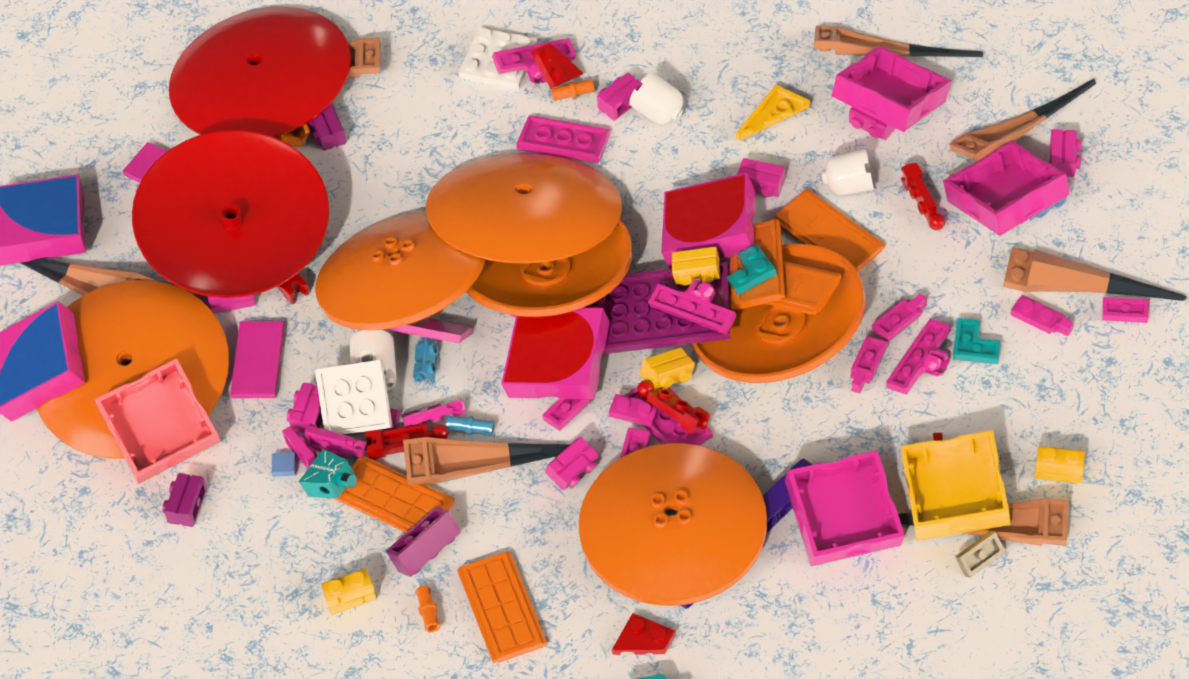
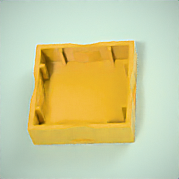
M993 430L962 435L949 440H932L900 446L917 541L1011 525Z

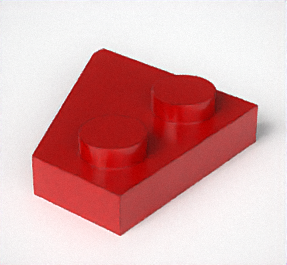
M551 43L531 52L550 89L583 75V72Z
M632 613L612 648V654L620 655V652H634L635 655H644L646 653L665 654L676 636L675 630Z

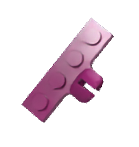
M567 38L494 52L492 59L498 74L525 70L530 81L534 84H539L538 78L541 83H545L546 80L531 54L533 50L551 43L570 61L575 59L576 54L570 39Z
M695 279L685 292H679L657 284L648 301L650 307L727 335L737 315L734 311L711 303L716 294L712 285L705 281L699 284L701 280Z
M929 319L886 381L888 389L907 395L921 374L928 373L936 377L944 374L940 370H946L948 367V353L940 350L939 347L950 333V325Z

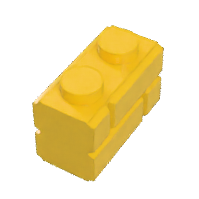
M710 247L673 252L672 273L676 285H689L695 279L705 282L720 279V258L717 248Z
M680 347L644 359L639 373L643 380L653 383L655 390L660 388L667 389L672 384L687 382L692 377L695 365L692 359Z
M1038 446L1035 479L1082 484L1085 451Z
M366 568L321 583L331 615L362 605L364 602L368 603L376 600L374 588Z

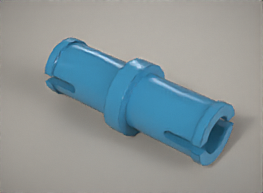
M448 416V430L465 431L470 435L472 433H480L492 436L494 421L474 419L473 416L468 418Z

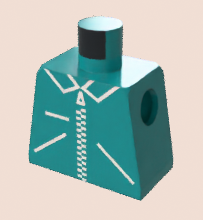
M324 449L299 480V483L309 497L338 498L346 487L353 488L357 482L355 473L349 463L344 458Z

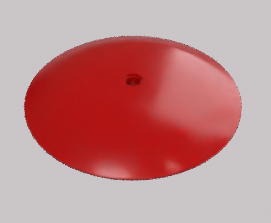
M283 6L246 11L213 25L199 35L183 51L172 70L169 80L171 106L179 120L187 128L199 135L222 130H246L277 137L305 125L322 113L335 100L349 75L351 66L350 48L347 39L338 26L316 12Z
M246 130L209 132L185 140L171 148L154 162L142 178L136 190L132 207L134 236L142 255L149 265L167 281L182 289L204 296L220 298L255 295L290 280L315 256L324 240L329 222L327 190L313 164L301 152L286 142L266 134Z

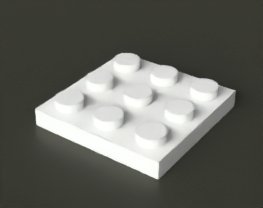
M478 27L460 68L459 77L519 89L526 71L519 70L498 74L492 55L498 51L538 44L537 38Z
M382 360L315 370L324 430L339 434H350L392 427Z

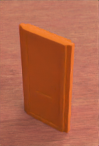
M809 189L799 194L772 219L775 221L779 220L780 227L802 244L824 247L842 255L855 267L857 272L885 248L883 242Z
M779 220L753 224L755 230L754 244L759 246L774 266L777 275L740 295H737L731 287L733 309H744L785 298ZM738 255L729 257L730 275L744 268Z
M783 261L785 298L766 304L817 316L839 285L842 276L839 273Z
M365 456L359 457L351 467L357 478L356 485L353 488L346 487L338 498H333L405 533L436 506L449 511L455 501V498L425 484L408 486L406 475Z
M503 552L457 569L493 663H499L547 645L510 552Z

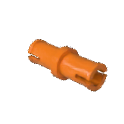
M592 79L578 83L569 82V85L551 89L554 101L569 97L574 99L578 95L595 92Z
M420 586L416 589V595L420 604L418 607L419 614L423 616L425 630L436 632L440 629V623L436 614L438 610L437 605L433 602L430 587Z

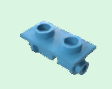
M425 337L424 341H419L415 346V361L418 363H414L413 378H415L416 382H423L424 379H428L433 384L435 373L437 372L436 359L439 351L437 344L430 338Z

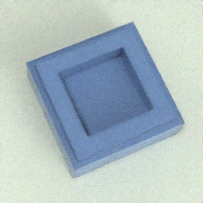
M295 452L272 453V476H295Z

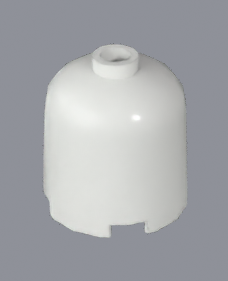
M654 72L647 74L641 80L643 85L640 89L633 91L629 104L636 111L658 125H666L673 120H678L683 112L681 110L683 107V97L680 91L660 75Z
M866 149L834 155L827 160L825 165L826 171L822 172L824 185L828 184L833 194L843 196L874 190L870 172L866 173L865 169L869 167Z

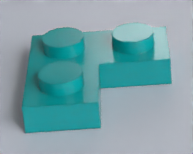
M754 244L737 254L744 268L727 276V280L736 294L740 295L777 275V272L759 246Z
M958 318L953 360L998 364L1000 341L978 338L980 320Z

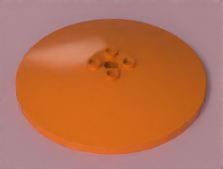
M426 211L399 215L360 231L340 245L325 261L317 276L315 285L316 298L323 313L330 320L341 326L357 330L396 328L427 318L456 301L476 281L486 259L464 253L442 240L431 228Z
M619 220L613 232L596 246L577 255L555 261L505 263L485 260L480 275L466 292L485 307L515 316H552L581 309L609 294L627 274L632 261V243L629 232L621 220Z
M809 244L782 245L783 261L841 274L842 278L839 285L820 314L815 316L768 304L738 310V308L733 309L732 296H730V310L734 311L737 315L731 326V339L692 343L698 357L710 370L718 375L746 383L782 381L819 367L844 348L862 321L865 310V291L855 267L842 255L824 247Z
M685 443L660 444L646 447L615 461L593 482L586 493L579 514V536L582 550L595 574L616 592L633 600L654 605L675 606L696 603L729 589L741 580L754 565L761 553L767 533L765 502L752 476L739 463L718 451ZM670 509H674L677 511V514L673 516H669L665 513Z

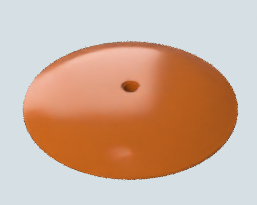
M506 153L480 158L463 164L444 175L433 186L426 201L428 222L433 231L442 240L469 255L505 263L555 261L587 251L605 240L613 232L622 213V202L619 192L606 176L579 161L543 153Z
M131 280L95 289L75 300L67 307L74 313L78 335L77 346L82 359L85 384L60 397L53 398L37 408L45 425L62 442L88 455L110 459H125L100 414L95 399L122 385L141 379L148 372L176 358L192 386L197 401L204 408L207 415H210L219 401L226 384L229 369V350L223 328L217 317L199 298L182 288L168 283L150 280Z

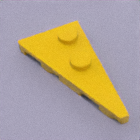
M775 85L736 132V139L741 141L810 107V100Z

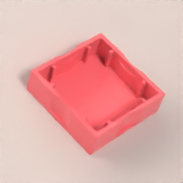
M177 358L148 372L141 379L122 385L95 399L100 414L138 484L220 443L218 433L206 411L197 401L192 386Z

